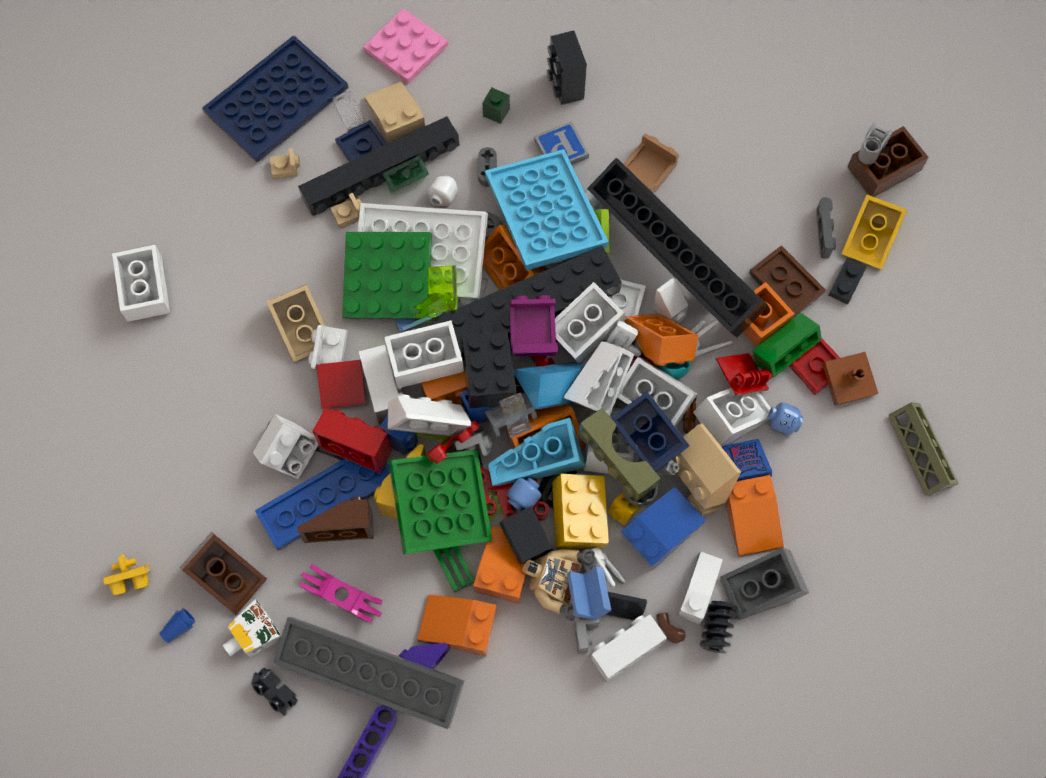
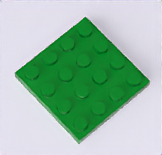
M346 232L342 318L420 320L429 316L432 233Z
M477 450L446 453L447 457L438 464L434 461L431 462L427 456L389 461L403 555L492 541Z

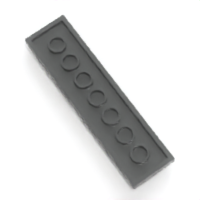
M287 617L273 661L277 665L445 729L451 726L464 684V680L294 617Z

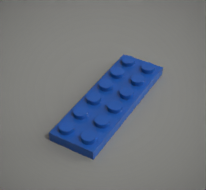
M343 459L256 509L255 512L276 549L280 550L301 538L297 527L343 501H349L352 497L367 499L374 495L378 486L381 487L383 480L390 474L389 464L386 462L379 474Z

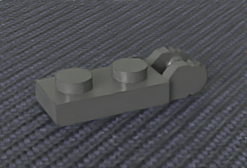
M828 197L821 198L816 210L820 256L822 258H830L832 251L836 249V238L832 237L834 220L830 219V211L833 209L832 200Z

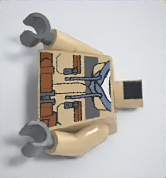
M560 549L550 551L546 556L539 557L536 563L531 560L525 562L523 573L532 576L529 588L534 591L535 597L543 608L558 614L564 613L569 621L575 620V616L568 613L569 610H573L572 603L570 604L571 594L567 573L570 571L579 573L582 565L579 563V560H583L586 565L593 564L594 561L585 559L586 554H595L591 549H586L583 553H580L579 550Z

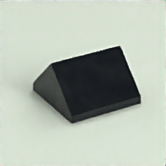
M532 506L499 523L519 564H523L527 560L532 561L541 556H546L548 552L553 551L552 545Z

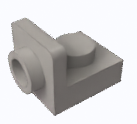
M579 617V620L575 621L574 627L578 653L588 652L589 645H592L591 631H587L586 628L598 627L599 619L591 620Z

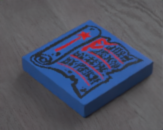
M759 439L728 444L722 447L741 471L737 481L767 475L772 477V469Z

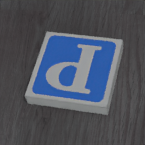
M572 121L534 136V140L542 155L564 149L571 164L589 158V153Z

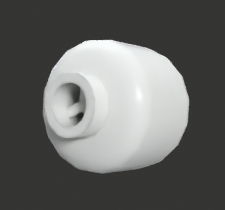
M449 176L436 177L427 189L430 202L436 207L449 206L458 194L457 184Z

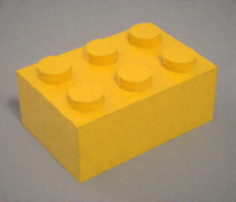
M560 474L552 482L555 549L586 550L596 547L603 548L609 543L605 477Z

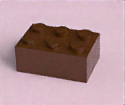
M903 126L892 133L886 146L882 149L874 163H862L858 159L859 151L852 155L847 167L870 196L875 197L920 172L929 157Z

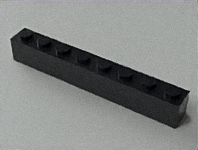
M446 116L299 185L300 195L312 216L323 213L327 208L345 202L346 199L350 198L349 194L351 193L354 196L361 195L369 188L377 187L384 181L396 178L409 169H415L428 160H434L445 152L453 151L460 146L459 134Z

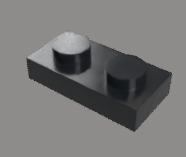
M847 258L828 296L848 305L867 267Z

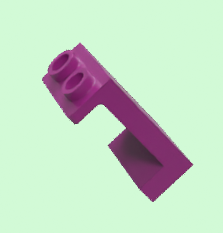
M548 295L537 296L536 299H528L527 296H516L514 300H510L511 357L556 356L558 353V343H556L555 299H550Z

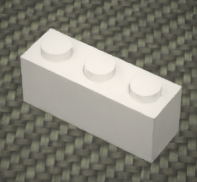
M643 615L639 616L631 623L633 625L626 631L624 628L620 629L612 635V641L607 644L603 641L592 649L594 653L591 655V660L607 682L666 641L667 637L651 615L645 618Z

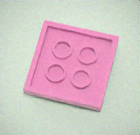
M403 8L363 48L367 54L409 84L448 46V40Z

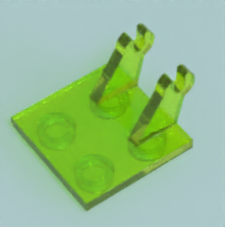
M456 265L429 267V297L414 306L413 309L420 310V313L414 314L416 318H422L425 314L430 318H434L438 313L457 310Z

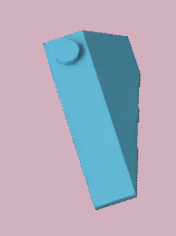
M567 418L547 424L541 428L540 432L532 437L529 436L522 444L508 450L490 462L488 466L492 485L499 486L515 483L519 478L527 480L529 477L536 479L563 474L586 467L582 448L571 419Z

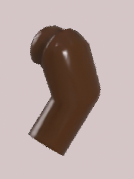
M668 613L656 615L658 625L667 637V640L672 643H679L685 640V631L670 625Z

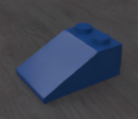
M674 487L638 515L621 533L652 567L656 568L702 526L706 520L679 490Z

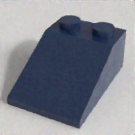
M648 391L611 418L617 425V430L642 461H647L655 472L690 446Z

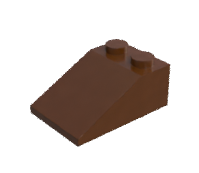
M352 497L349 501H343L298 526V533L304 543L373 539V512L368 499Z
M213 532L204 539L180 566L183 572L235 615L267 580L265 576Z

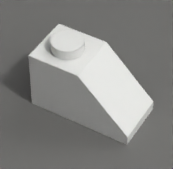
M673 277L657 289L653 309L658 314L676 323L684 320L687 316L688 303Z

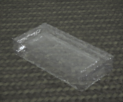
M351 91L340 94L332 99L347 132L366 123Z
M521 393L499 401L510 437L531 429Z

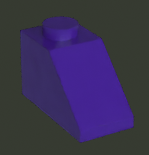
M446 643L411 646L408 651L404 649L399 654V657L435 669L450 651V648Z

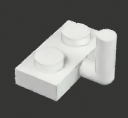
M619 320L604 342L622 347L633 353L635 357H639L642 354V350L637 342H635V346L631 345L638 334V330Z

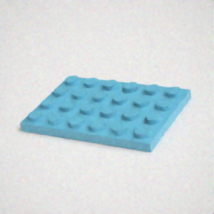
M564 149L485 170V177L526 271L576 257L601 246L604 248L608 247L609 241Z

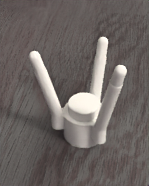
M717 319L696 333L705 324V321L702 320L691 331L696 333L699 338L718 324L719 321ZM697 340L695 357L731 345L733 342L729 340L698 350L700 343Z
M599 547L591 549L595 554L585 555L586 560L594 561L591 565L583 563L586 573L595 566L602 567L607 581L614 587L615 583L605 567L607 565L621 583L624 584L626 582Z

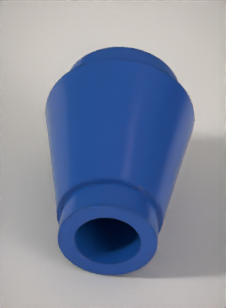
M182 608L174 613L159 634L164 641L169 643L193 628L192 625L196 621L186 609Z

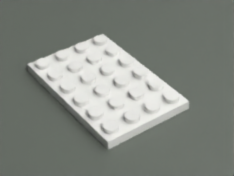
M360 204L358 232L432 233L430 295L479 299L488 218L487 212Z

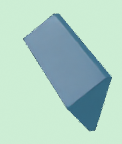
M569 362L515 369L513 372L536 410L573 404L574 402L563 397L585 365Z

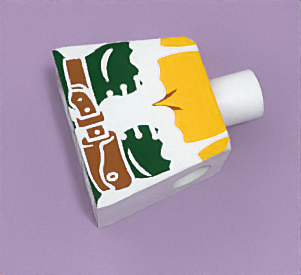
M255 599L229 624L228 628L234 637L224 643L223 647L230 656L243 649L251 657L278 644L282 634L261 604Z

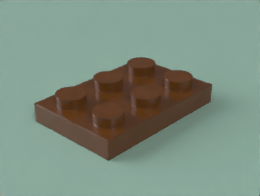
M782 245L749 271V274L760 285L766 282L795 313L793 318L826 291Z

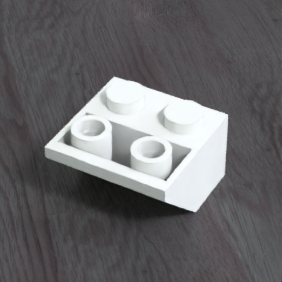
M275 414L254 449L253 454L261 464L299 479L318 447V443L314 435L294 422Z

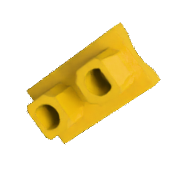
M125 554L119 555V562L112 564L113 571L121 569L122 572L104 577V585L109 584L113 596L127 592L124 579L132 578L135 589L146 587L149 585L147 574L150 572L149 564L130 569V566L137 565L136 559L127 560Z

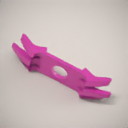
M311 564L310 569L323 577L324 581L305 572L302 573V577L320 588L317 590L301 582L299 586L306 591L337 605L368 623H371L373 619L359 612V608L362 611L381 617L382 612L366 604L363 600L366 599L379 605L382 604L383 600L346 584ZM340 588H345L348 591V597L344 601H338L335 598V592Z

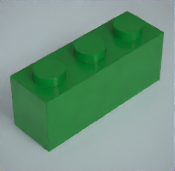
M800 313L753 350L756 366L760 369H767L774 378L822 340L820 325Z

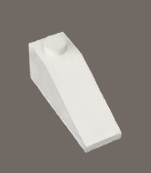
M700 552L678 617L699 625L701 624L723 559Z

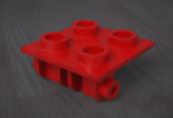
M750 353L716 358L735 396L769 390L766 383L772 378V373L767 369L759 371Z

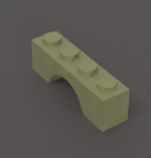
M601 408L581 422L579 436L585 444L589 443L594 449L595 457L607 465L608 472L612 478L620 481L625 494L637 501L657 487L661 478L647 461L630 462L621 458L616 453L612 445V436L617 425L606 411Z

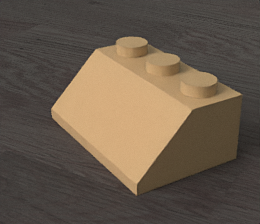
M701 423L683 437L690 446L672 460L679 465L677 474L683 483L688 487L703 509L726 503L741 471L705 425Z

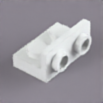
M318 325L312 337V341L315 342L314 351H311L309 355L311 369L317 370L316 364L343 362L348 330Z

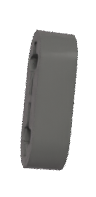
M490 147L481 149L478 154V182L485 187H489L488 181L485 179V170L497 167L496 151ZM486 155H490L489 163L485 162Z

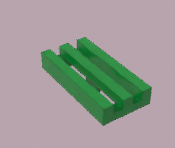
M458 547L434 550V554L454 593L475 582ZM452 548L469 579L467 581H464L449 551ZM441 554H446L460 582L459 585H456Z

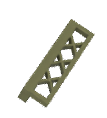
M911 402L888 414L925 494L931 495L943 488H952L959 483L921 404ZM907 412L909 417L907 427L900 425L897 416ZM910 432L916 433L919 438L917 447L911 446L908 442ZM920 452L926 454L929 459L926 467L920 466L917 461ZM929 473L936 474L940 484L930 488L927 482Z

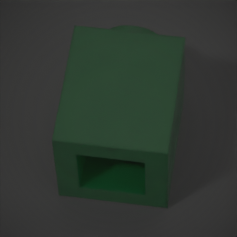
M491 87L482 102L483 117L501 124L510 109V95Z

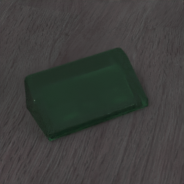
M421 156L382 173L391 194L429 175Z

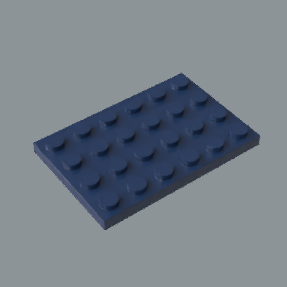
M293 35L202 107V109L256 162H259L349 87L343 78Z

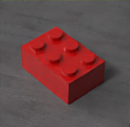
M325 408L312 430L320 449L379 474L392 452L388 435L383 428L366 425L363 420L357 417L349 418L338 409L330 410Z

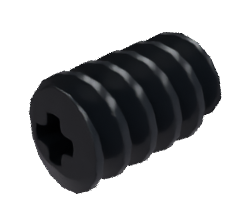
M711 601L708 604L707 610L709 613H706L705 618L709 622H705L703 625L707 631L702 632L701 636L705 640L700 642L701 648L715 653H727L723 650V647H730L731 644L725 641V638H732L733 635L726 630L734 628V625L729 623L728 620L736 619V616L731 614L730 611L737 610V606L724 601Z

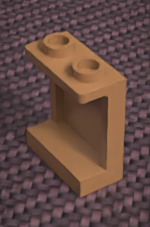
M644 134L640 145L624 165L655 193L677 166L679 154L673 148L660 143L657 138Z

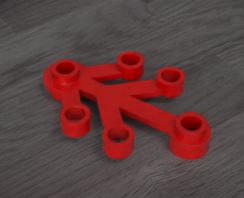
M473 420L470 427L448 437L442 443L433 447L426 456L431 462L434 461L438 464L447 457L445 452L454 440L458 439L460 443L465 442L472 436L471 433L480 426Z
M480 468L481 475L484 477L483 487L486 505L494 507L492 511H488V516L495 514L497 508L496 503L490 498L488 489L497 493L503 512V520L508 515L516 514L512 511L508 502L509 497L507 496L508 490L514 483L493 486L490 471ZM538 501L533 507L539 521H543L549 516L550 508L547 503ZM542 506L545 511L540 513L536 508Z

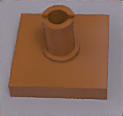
M866 352L822 363L835 406L879 394Z

